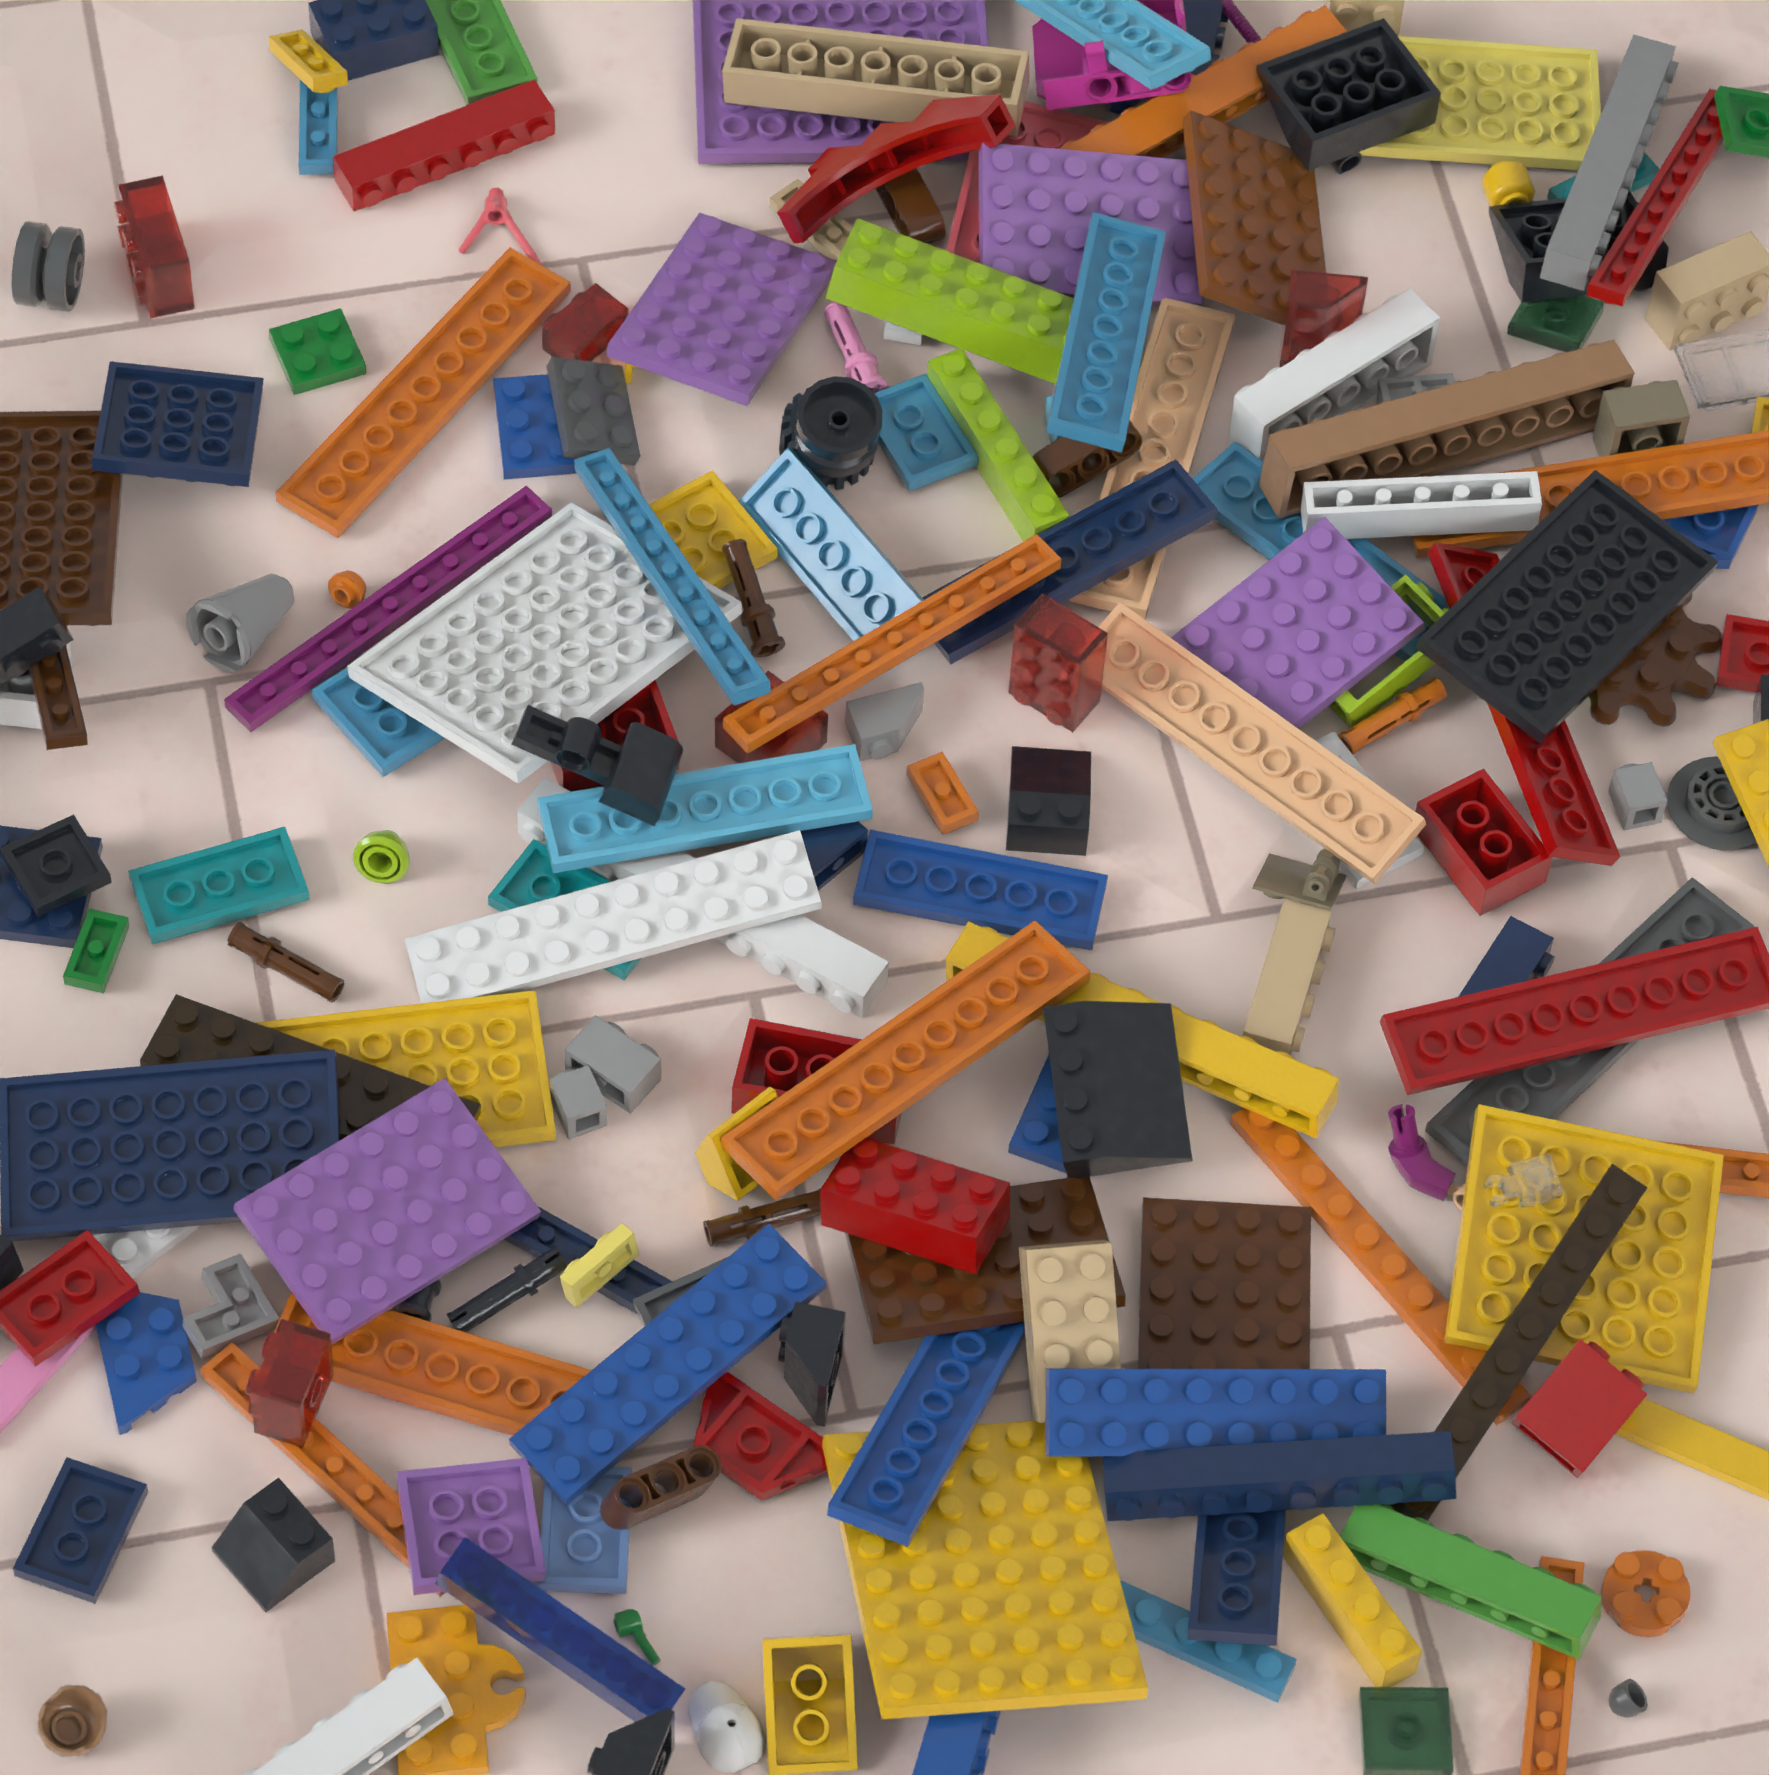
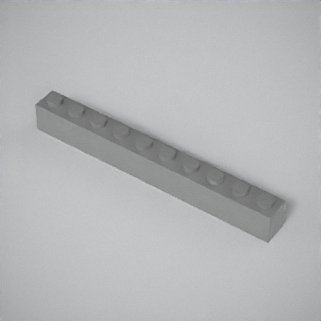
M1633 34L1548 244L1540 274L1541 279L1584 291L1588 278L1593 277L1602 261V256L1600 255L1605 256L1611 238L1610 233H1614L1620 214L1619 211L1622 212L1626 202L1627 189L1631 190L1637 168L1640 167L1644 155L1645 146L1647 147L1662 104L1664 105L1670 83H1673L1678 67V62L1672 61L1676 46Z

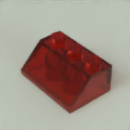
M1291 269L1280 341L1279 367L1294 360L1301 351L1312 349L1322 343L1332 332H1340L1353 324L1356 318L1362 315L1368 277Z

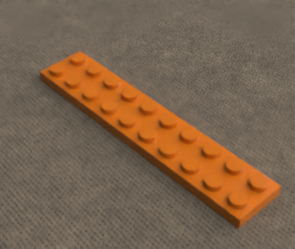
M509 247L275 492L276 502L334 537L339 538L571 292V282Z
M1769 430L1499 473L1537 471L1542 500L1538 524L1594 470H1597L1662 520L1769 503ZM1532 530L1411 536L1416 558L1418 559L1429 557L1427 551L1435 542L1470 549H1481L1519 543Z
M1035 920L721 1137L722 1147L777 1201L1044 1013L1043 1007L1058 1004L1088 983L1091 971Z

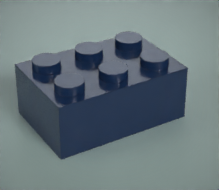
M316 0L308 3L310 31L313 39L347 71L348 81L439 55L438 26L426 0Z

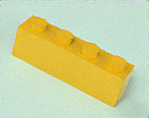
M1324 1513L1289 1531L1285 1539L1283 1558L1379 1693L1415 1674L1422 1649Z

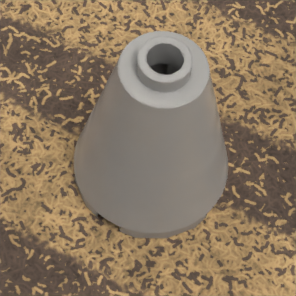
M268 574L197 601L186 614V626L192 642L195 646L199 643L202 644L208 652L203 657L215 667L228 672L237 671L250 661L294 603L292 585L284 577Z

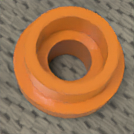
M346 570L336 573L330 578L328 590L332 599L338 605L352 609L364 601L366 584L360 575Z

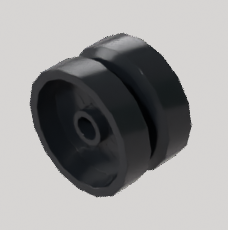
M833 376L817 381L803 394L797 409L794 445L799 458L811 470L824 476L845 477L858 473L872 461L878 448L883 410L877 396L866 384L849 377Z

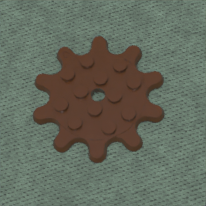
M1693 593L1588 696L1591 703L1590 714L1596 722L1603 725L1613 724L1619 717L1621 707L1624 705H1636L1642 708L1649 719L1656 725L1670 726L1676 720L1677 715L1676 705L1671 697L1672 693L1684 691L1700 699L1710 698L1714 694L1716 689L1714 676L1702 668L1694 656L1699 653L1717 651L1721 645V632L1714 625L1697 623L1686 616L1683 607L1689 604Z

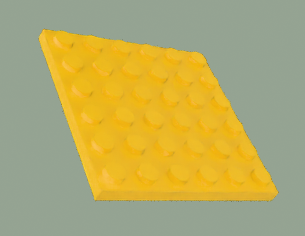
M1479 1104L1474 1115L1444 1343L1483 1351L1489 1349L1611 1164H1614L1648 1188L1534 1361L1558 1366L1580 1339L1586 1344L1593 1341L1609 1354L1608 1362L1620 1372L1623 1369H1627L1644 1384L1694 1393L1698 1388L1724 1155Z

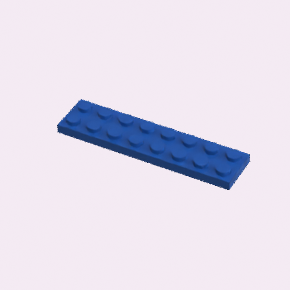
M768 1223L509 1438L510 1446L521 1458H525L528 1461V1465L567 1506L780 1328L783 1317L792 1316L795 1301L808 1304L826 1289V1281Z
M1024 1322L925 1336L828 1504L827 1516L908 1547L1025 1338Z
M1046 1368L1045 1456H1125L1145 1450L1386 1435V1369Z

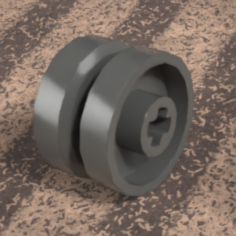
M24 222L16 242L12 266V295L16 304L36 307L45 299L50 309L66 312L73 310L81 288L85 261L84 234L80 228L60 226L52 235L49 226L45 223Z

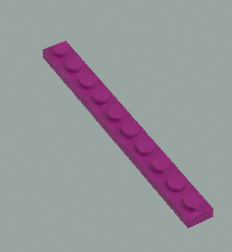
M528 486L523 487L224 699L225 708L250 732L254 731L552 517V508Z

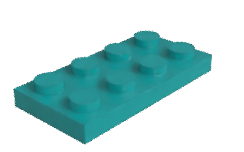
M285 826L128 870L129 879L152 945L310 900L308 887Z
M533 839L488 895V905L503 912L611 881L587 868L553 873L547 846ZM642 958L603 969L625 981Z

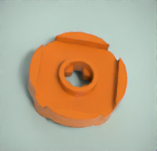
M1637 1550L1623 1552L1615 1558L1614 1563L1605 1574L1601 1587L1602 1605L1607 1614L1609 1615L1610 1612L1613 1618L1619 1622L1618 1626L1625 1632L1640 1637L1660 1636L1668 1632L1670 1627L1675 1626L1684 1618L1690 1602V1585L1684 1574L1683 1565L1676 1558L1667 1557L1654 1551ZM1641 1585L1649 1586L1657 1595H1652L1650 1601L1646 1602L1642 1600L1640 1593L1634 1592V1589L1641 1588Z

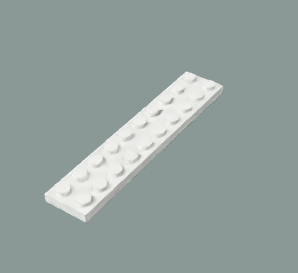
M800 830L404 939L421 1003L520 992L822 909V903Z

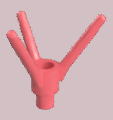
M492 188L489 191V196L485 199L484 210L479 220L459 248V252L464 254L485 225H500L503 223L507 225L527 257L542 265L507 210V200L504 197L503 190Z

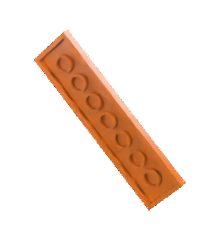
M292 1292L265 1352L266 1362L511 1436L591 1371L393 1310L386 1311L329 1346Z

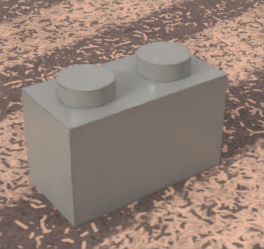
M596 1015L565 1048V1069H578L589 1065L602 1095L630 1114L661 1081V1058H659L657 1052L649 1045L638 1044L629 1038L617 1024L613 1022L607 1023Z

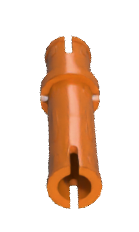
M1432 677L1409 693L1403 691L1398 694L1394 702L1353 727L1339 733L1338 737L1354 755L1365 746L1383 737L1407 721L1413 723L1419 719L1422 712L1447 698L1446 688L1438 678Z

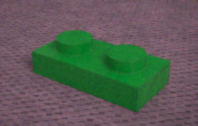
M89 908L63 974L65 985L99 993L105 992L130 926L128 917Z

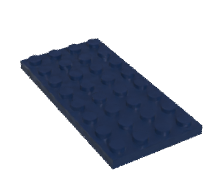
M335 1050L0 1078L1 1236L14 1242L79 1236L86 1230L95 1235L242 1222L233 1210L236 1202L340 1141L337 1055Z

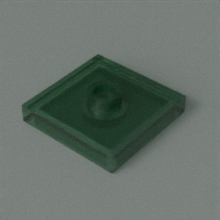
M1586 296L1570 297V299H1548L1539 303L1521 302L1508 324L1507 334L1565 353L1581 349L1603 314L1605 303Z
M1360 1687L1359 1711L1363 1775L1453 1774L1449 1691L1447 1687Z

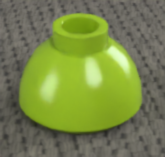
M390 830L374 831L367 834L358 842L353 852V862L356 869L363 877L372 882L381 884L394 883L406 874L409 867L410 858L406 844L395 832Z

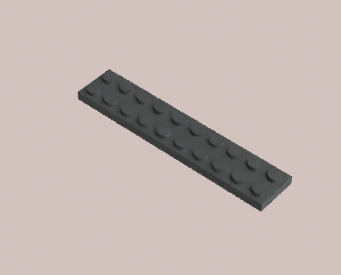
M1692 877L1600 963L1753 928L1754 925ZM1639 1040L1474 1079L1427 1122L1425 1132L1468 1166L1474 1115L1479 1104L1555 1120Z

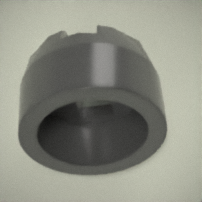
M1627 1679L1611 1690L1609 1695V1707L1612 1712L1624 1718L1635 1717L1646 1711L1648 1706L1643 1689L1632 1679Z

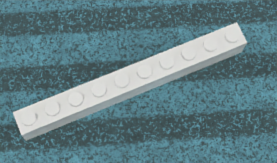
M543 777L517 811L518 834L528 843H531L534 839L547 846L538 810L537 797L570 791ZM681 851L587 867V869L612 882L696 858ZM801 914L713 938L726 945L734 954L741 957L747 956L760 963L769 973L782 975L795 982L806 993L817 994L830 1001L838 1010L845 1013L851 1012L860 1018H863L888 983L889 961Z

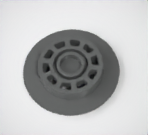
M1706 757L1695 760L1682 767L1675 774L1668 787L1667 805L1672 820L1684 835L1702 846L1724 851L1744 849L1757 843L1746 817L1741 816L1744 812L1719 757Z

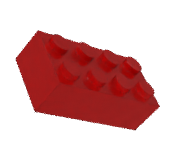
M750 1018L732 1086L731 1113L735 1114L768 1087L775 1089L777 1096L780 1097L862 1039ZM902 1113L866 1138L895 1145Z
M865 1138L841 1156L821 1187V1225L977 1274L1010 1219V1182Z

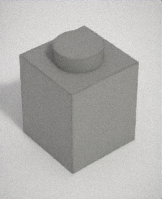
M1649 762L1639 765L1630 763L1615 769L1608 792L1623 830L1662 823L1667 798L1653 763Z
M589 1065L578 1069H565L555 1077L550 1078L552 1105L568 1139L607 1126V1104Z

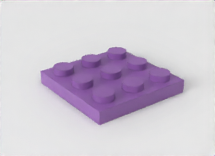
M525 1458L397 1471V1487L413 1595L545 1581L546 1571L528 1461Z

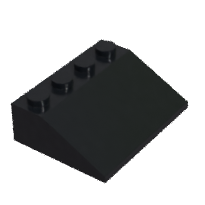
M1384 18L1256 66V72L1285 138L1307 171L1435 124L1441 92Z
M1628 191L1622 212L1619 211L1620 214L1613 234L1610 233L1611 238L1605 256L1638 205L1630 191ZM1567 198L1489 206V217L1508 281L1521 302L1539 303L1548 299H1575L1578 296L1587 295L1588 284L1592 277L1588 278L1584 291L1540 278L1548 244ZM1664 240L1633 290L1646 291L1652 288L1656 272L1666 268L1669 247Z
M1080 1001L1043 1007L1062 1160L1067 1177L1083 1178L1193 1161L1171 1003Z

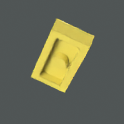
M621 1223L612 1232L603 1234L596 1242L595 1247L581 1259L573 1260L566 1267L564 1273L560 1276L565 1298L571 1304L578 1308L640 1255L634 1232L624 1223Z

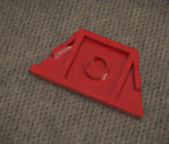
M726 1372L707 1388L693 1447L706 1446L714 1450L722 1463L721 1473L759 1500L768 1499L828 1472L822 1447L823 1437L729 1372Z

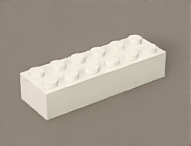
M1411 288L1398 296L1393 295L1389 297L1381 307L1369 314L1364 313L1360 315L1353 324L1340 332H1332L1322 343L1312 349L1301 351L1294 360L1286 365L1273 368L1263 379L1255 384L1242 387L1234 396L1228 443L1231 445L1236 441L1264 462L1269 434L1276 433L1281 429H1291L1306 425L1317 419H1327L1342 415L1350 410H1359L1377 399L1378 379L1414 376L1431 365L1440 317Z

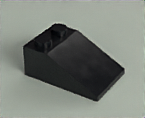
M1012 746L1006 835L1007 851L1086 856L1091 800L1090 751Z

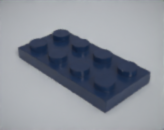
M1286 1510L1198 1516L1188 1640L1277 1646Z

